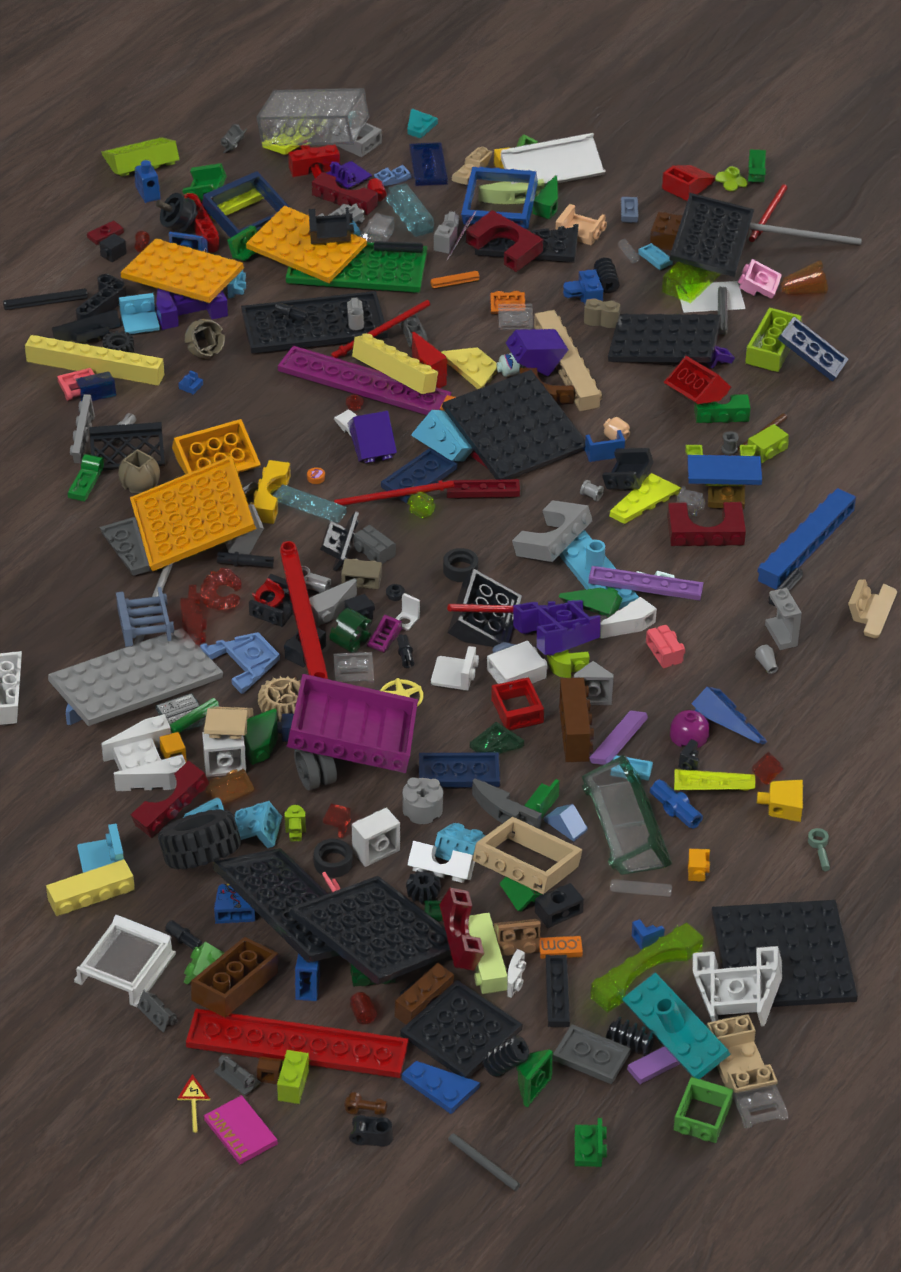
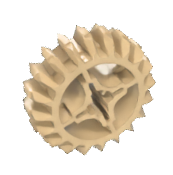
M280 676L279 679L272 678V681H266L265 685H261L258 693V705L262 713L275 708L277 710V719L280 722L282 721V714H294L301 680L297 681L296 677L290 679L289 676L286 678Z

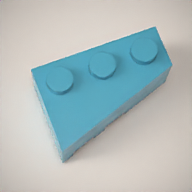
M431 410L411 434V436L451 461H465L474 450L444 410Z

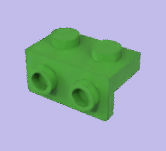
M204 942L199 948L195 947L190 956L192 962L188 964L184 971L186 975L184 983L188 985L192 979L222 956L224 952L207 942Z

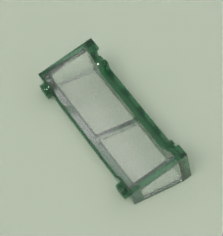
M622 755L583 775L584 784L582 788L587 796L590 795L593 799L611 850L608 861L612 869H617L621 875L666 868L672 865L641 778L626 756Z

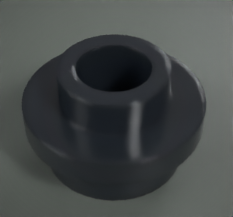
M392 584L386 588V595L392 601L401 600L402 595L405 593L404 587L399 584Z

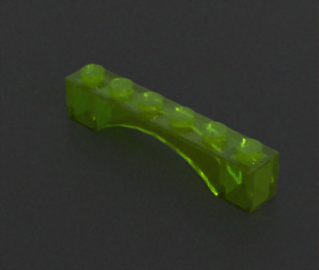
M687 922L680 927L674 928L672 932L664 937H660L649 947H644L635 956L627 958L618 967H613L604 976L596 978L591 983L590 997L608 1013L624 1002L622 998L625 996L629 985L642 972L666 962L688 961L693 957V953H700L702 951L704 937Z

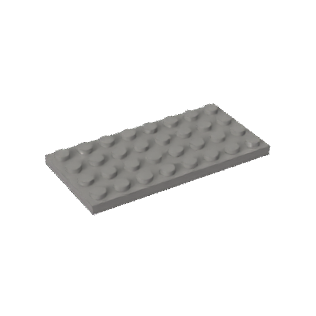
M180 628L171 633L172 641H168L166 634L133 646H128L48 674V681L82 720L90 726L223 678V671L201 650L183 628Z

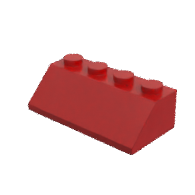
M688 356L684 357L664 381L666 385L697 404L720 401L731 389V386L718 374Z

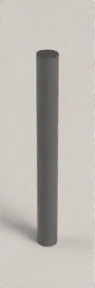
M452 1133L449 1136L448 1140L503 1183L514 1191L519 1189L520 1183L456 1134Z

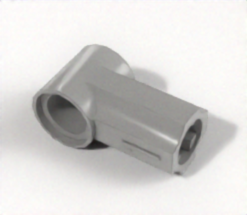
M449 212L445 215L442 226L455 228L456 241L459 215L455 212Z
M351 298L347 302L348 325L352 330H360L364 327L362 301L358 300V298Z
M301 566L307 590L311 589L322 593L330 589V578L310 573L308 567Z

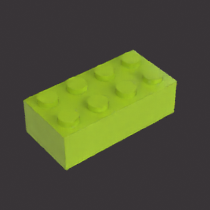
M769 308L747 346L745 363L779 372L791 349L778 340V337L793 317L802 321V316Z

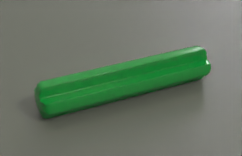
M215 698L209 699L169 725L171 732L176 733L186 729L205 717L208 708L213 706L219 707V702Z

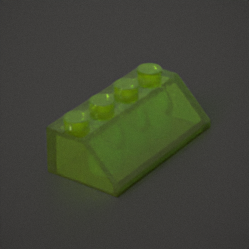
M676 263L663 275L662 292L692 303L721 273Z

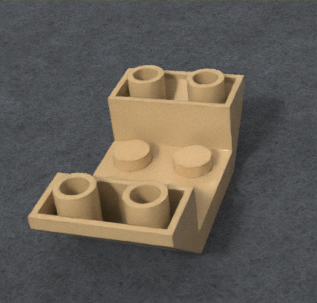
M217 706L208 708L204 734H209V738H221V735H229L230 739H241V735L247 734V719L254 717L253 708Z
M749 1014L707 1023V1028L722 1042L731 1054L717 1065L725 1087L733 1089V1092L737 1093L777 1084L778 1081L771 1065H764L755 1045L756 1030Z

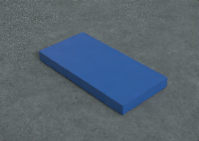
M688 455L687 457L688 484L762 485L760 456Z

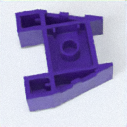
M157 288V319L162 330L179 327L178 315L207 310L211 320L228 316L227 299L223 290L208 303Z
M582 600L568 601V603L555 605V601H548V605H538V602L513 605V626L522 634H529L537 630V648L544 655H554L557 652L568 650L600 637V615L589 617L583 611Z

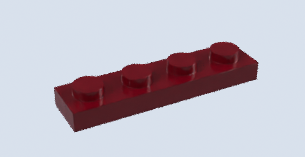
M519 479L453 480L455 488L447 489V498L520 497Z

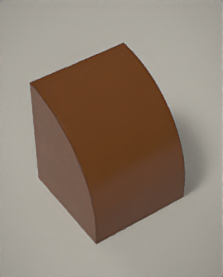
M261 1056L257 1065V1079L263 1083L277 1084L284 1060Z

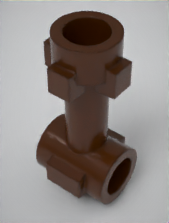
M356 1092L350 1093L344 1103L345 1110L349 1114H356L359 1109L373 1110L377 1115L386 1114L387 1101L377 1099L376 1102L362 1100V1096Z

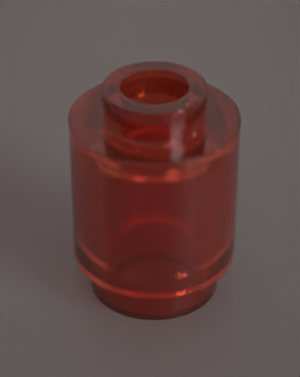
M357 992L352 995L350 1007L357 1022L360 1024L372 1023L377 1016V1012L370 997L364 992Z

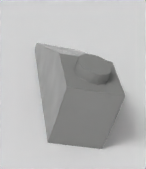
M355 578L309 598L314 621L318 626L334 620L345 608L344 600L357 595V580Z

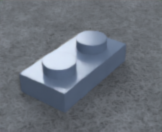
M621 197V222H638V197Z

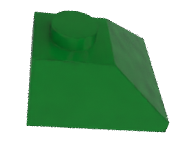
M275 708L247 719V734L243 735L245 756L252 765L270 758L278 740L277 710Z
M550 1049L530 1053L527 1061L517 1066L518 1085L523 1104L527 1108L552 1079L553 1051Z

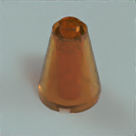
M821 260L784 277L783 282H780L782 292H786V295L828 293L826 275L821 270L824 268Z

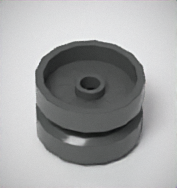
M295 749L294 759L298 775L307 790L318 788L320 782L323 785L336 782L337 772L333 757Z

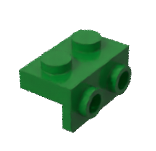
M249 226L227 240L232 258L245 261L256 253L246 248V243L257 233L255 226Z

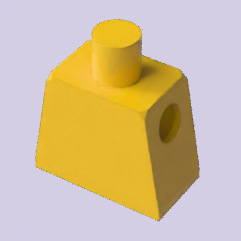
M803 780L772 781L769 792H757V804L769 805L768 814L772 817L801 822Z

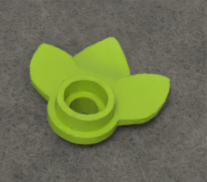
M733 166L728 167L725 172L717 173L715 181L724 183L723 186L728 191H735L738 186H747L746 179L741 177L739 169Z

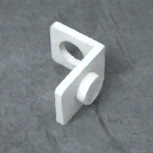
M404 593L402 595V612L395 619H409L410 623L402 624V629L409 631L420 619V600Z

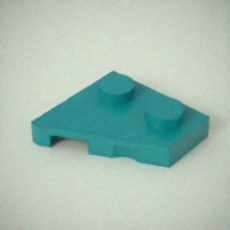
M411 109L407 134L421 139L438 124V118Z

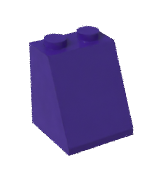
M555 329L515 330L506 341V345L517 363L528 368H537V372L546 376L551 374L568 351L567 346Z
M388 411L355 416L347 423L359 462L364 461L365 464L372 463L377 458L389 460L397 453Z

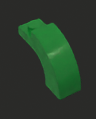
M749 150L748 181L764 182L766 150Z

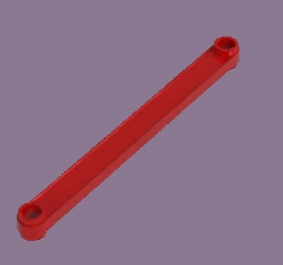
M286 541L281 544L280 557L308 675L328 679L297 547L294 542Z

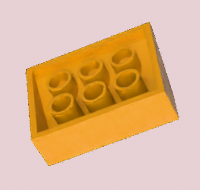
M242 419L179 436L173 440V452L185 474L230 456L234 460L238 473L261 466Z

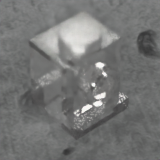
M682 486L677 496V503H687L688 514L697 516L700 509L703 510L705 499H703L702 493L686 490V487Z

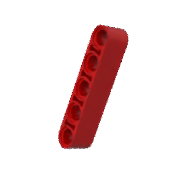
M194 193L185 194L184 198H190L196 204L197 217L191 224L196 235L207 239L208 252L218 251L219 234L198 196Z

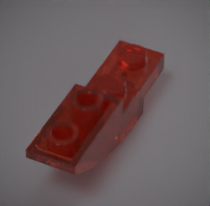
M189 585L188 598H181L182 625L184 631L200 647L202 643H206V632H203V630H207V619H203V611H200V606H197V604H201V593H197V585Z

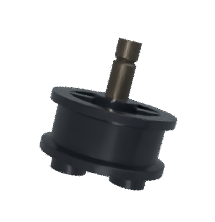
M180 193L171 194L165 202L156 201L155 205L161 208V224L166 228H172L177 233H184L197 217L194 200L184 198Z

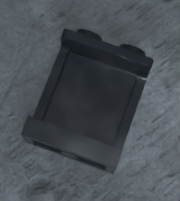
M345 207L346 214L316 216L315 209H309L311 244L351 241V234H354V226L350 224L353 223V213H349V207Z
M616 448L614 452L617 461L611 472H604L602 475L606 489H640L654 463L650 449Z
M270 574L268 578L278 583L284 591L285 597L282 604L274 608L251 599L249 601V615L283 627L294 613L286 579ZM264 592L260 600L264 599L266 603L271 602L275 598V594L273 592Z

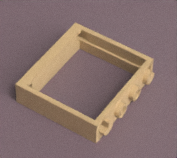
M511 817L476 843L472 860L544 894L578 868L583 849L517 818ZM506 839H510L557 861V863L545 872L495 847Z

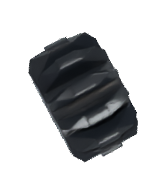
M426 869L424 872L417 870L415 874H410L406 882L408 897L412 898L413 902L419 900L421 905L424 901L437 900L438 894L441 892L439 876H435L434 871L427 873Z

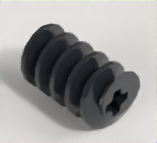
M608 257L598 259L594 263L593 268L594 270L596 269L603 292L613 293L617 291L620 283L614 263Z
M620 1016L610 1024L606 1033L607 1039H612V1041L617 1043L620 1042V1044L631 1048V1051L635 1049L637 1054L643 1052V1055L646 1056L650 1053L654 1043L652 1029L645 1034V1027L642 1026L638 1031L637 1023H634L630 1028V1021L626 1020L624 1024H621L622 1017Z
M515 1035L511 1039L489 1050L487 1056L483 1059L486 1071L494 1077H499L524 1063L529 1057L528 1045L519 1035Z

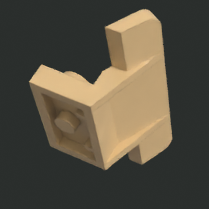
M866 579L858 580L848 604L853 621L866 624L864 635L878 638L897 591L883 584L879 595L871 594V589L867 586Z

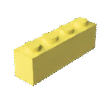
M125 859L46 885L47 898L56 916L135 890L133 874Z

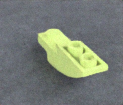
M543 179L538 180L535 197L545 187ZM504 181L478 186V200L493 204L525 203L529 183L511 184V182Z

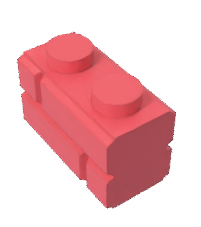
M663 625L657 629H649L646 632V644L663 668L670 667L672 664L682 663L685 647L677 641L674 631H671L667 625Z

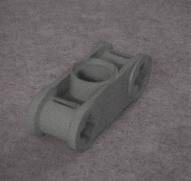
M417 313L399 323L409 348L412 347V332H416L427 341L426 332L418 319Z

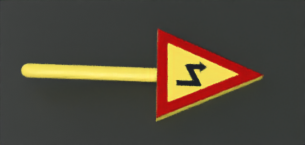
M192 1074L177 1100H191L193 1132L196 1133V1100L210 1101V1098Z

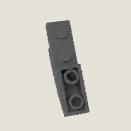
M474 778L472 795L478 804L493 818L504 823L511 817H514L538 829L541 828V813L511 801L510 793Z

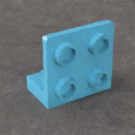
M153 293L119 297L120 315L125 333L136 334L160 329L155 312Z
M270 801L236 811L234 818L241 840L257 835L267 848L275 845L282 815Z
M459 823L450 824L437 833L435 856L449 861L453 850L474 855L476 843L486 835L480 830L466 829L464 825Z
M117 824L108 825L109 833L105 834V840L77 845L83 873L124 859Z

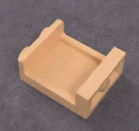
M569 204L557 219L555 230L560 226L570 228L574 224H579L577 241L592 246L595 240L599 239L601 232L605 231L607 222L605 221L604 214L598 220L575 214V205Z

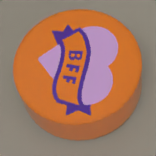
M317 467L309 469L307 471L308 482L312 484L324 482L325 471Z

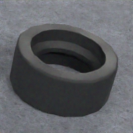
M452 549L443 557V573L452 581L463 582L473 569L478 571V557L469 549ZM455 562H466L470 564V566L466 568H456L453 567L451 564Z
M333 838L320 842L315 847L313 853L315 869L321 875L323 872H326L328 877L331 878L341 877L348 873L353 863V852L350 845L343 840ZM329 853H338L345 857L344 860L338 863H327L321 858Z

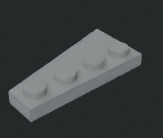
M84 394L83 401L79 402L80 416L76 417L77 430L73 432L74 445L70 446V456H73L74 463L82 462L86 449L85 442H88L89 438L88 430L89 427H92L91 420H94L95 417L91 395Z

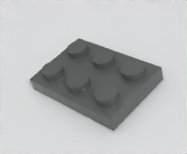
M571 1025L553 1053V1060L612 1084L629 1057L631 1048Z

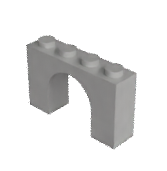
M552 500L542 511L547 526L559 528L547 533L521 531L512 540L516 556L553 562L592 522L588 505Z

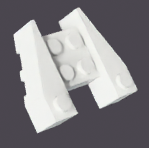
M165 714L145 719L101 743L103 761L115 759L119 771L114 772L116 791H131V788H144V790H152L154 787H163V790L176 788L177 781L174 773L186 763L183 755L161 760L156 749L160 747L159 737L171 734Z
M778 946L757 948V966L718 969L714 952L693 953L694 977L711 1021H718V1015L757 1012L761 1026H765L782 979V960Z

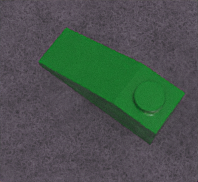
M600 587L559 594V598L564 603L572 600H582L583 609L606 617H610L618 611L623 599L617 590L610 587L607 589Z

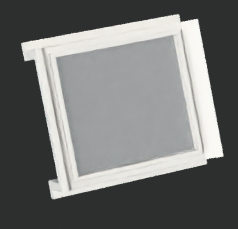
M115 914L113 923L80 967L76 968L77 976L74 982L82 985L87 977L90 976L129 992L130 1005L137 1007L142 991L145 990L147 993L150 991L176 955V952L172 950L171 936Z

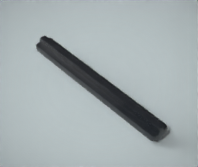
M84 288L8 299L3 301L4 310L86 299L88 295L87 290Z

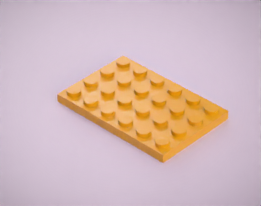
M283 206L246 243V248L330 283L367 245V239L351 234V241L311 244L309 215Z
M155 239L121 271V278L210 303L244 267L242 262Z

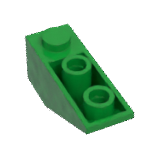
M556 175L540 190L533 203L532 214L549 220L557 212L558 207Z

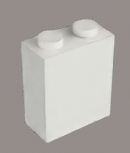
M529 641L487 656V670L498 684L529 677L531 683H535L546 678L548 664L545 659L541 658L537 649Z

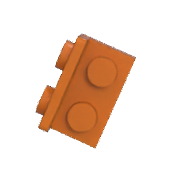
M496 291L490 293L491 314H525V292L512 291L504 293Z

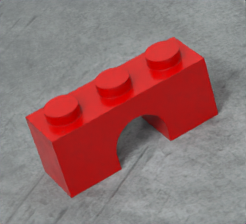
M336 145L288 152L289 169L293 177L309 175V167L314 163H320L324 172L331 171L330 164L332 162L340 164V153Z

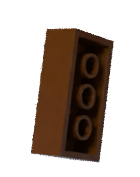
M658 212L651 229L650 243L659 249L672 251L683 215Z
M584 677L560 678L559 711L565 762H589V754L593 753V742H590V740H594V728L590 727L592 725V713H588L590 711V699H586V697H589V687L585 685Z
M243 937L191 980V1001L226 1018L278 974V953L247 937Z

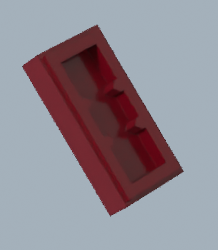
M112 221L88 232L87 238L94 244L99 245V242L112 234H123L124 228L115 221Z

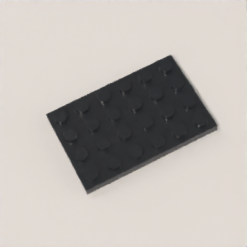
M690 193L669 260L735 277L755 209Z
M620 314L609 349L608 362H681L685 356L690 357L696 362H712L721 323V315Z

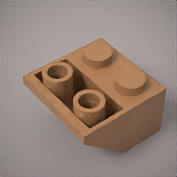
M530 919L494 923V931L501 955H513L517 949L525 953L539 952L540 921Z

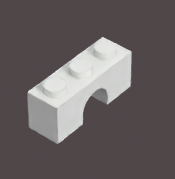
M413 841L408 865L413 867L412 871L424 872L426 869L434 871L435 876L444 878L445 874L453 876V881L464 883L465 879L471 880L475 861L472 860L473 855L453 850L451 859L445 864H439L435 858L436 846Z

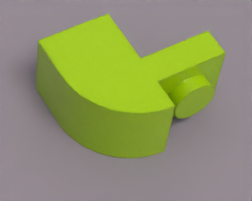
M568 650L554 655H547L548 666L555 675L571 678V672H578L589 664V653H569Z

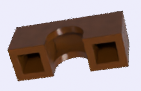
M437 963L395 1000V1017L404 1024H408L427 1007L432 999L435 1000L454 983V974Z

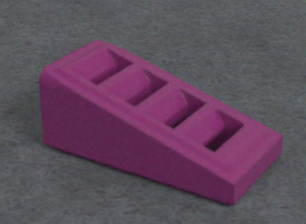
M384 614L367 646L385 653L400 633L402 621ZM375 642H380L383 644V646L376 644Z

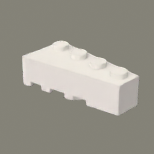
M22 651L0 653V725L17 723Z

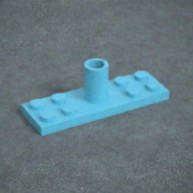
M583 530L559 556L586 590L600 587L607 589L608 586L588 583L591 567L616 568L605 556L604 542L592 540L587 532ZM610 587L617 590L618 594L623 598L619 609L626 607L630 602L639 598L634 590Z

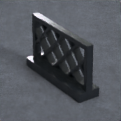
M161 422L89 427L91 455L97 457L101 455L107 460L103 470L119 469L120 464L115 463L113 459L118 454L126 458L127 456L121 452L126 446L135 451L147 445L152 449L148 455L151 456L156 452L161 456V461H157L158 465L165 466ZM159 437V442L155 447L148 442L150 438ZM133 439L142 441L137 448L130 444ZM115 440H121L124 443L119 449L112 445ZM102 441L106 445L99 450L94 446V442ZM108 447L115 451L110 458L103 453Z

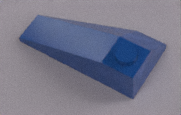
M706 687L691 703L696 708L694 711L700 712L706 718L757 743L765 744L767 742L752 724H746L745 715L735 709L737 706L720 689Z

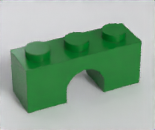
M748 394L730 395V402L727 404H719L717 402L694 404L696 423L749 422L751 408Z

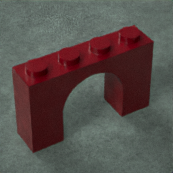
M493 210L466 230V243L478 250L496 238H508L515 241L516 243L504 252V265L515 272H518L543 252L542 238Z
M723 502V522L713 527H703L693 523L688 516L687 503H668L667 519L671 546L745 545L746 529L742 502Z

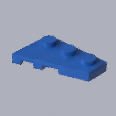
M415 1061L402 1073L403 1081L450 1114L480 1088V1082L464 1078L463 1076Z

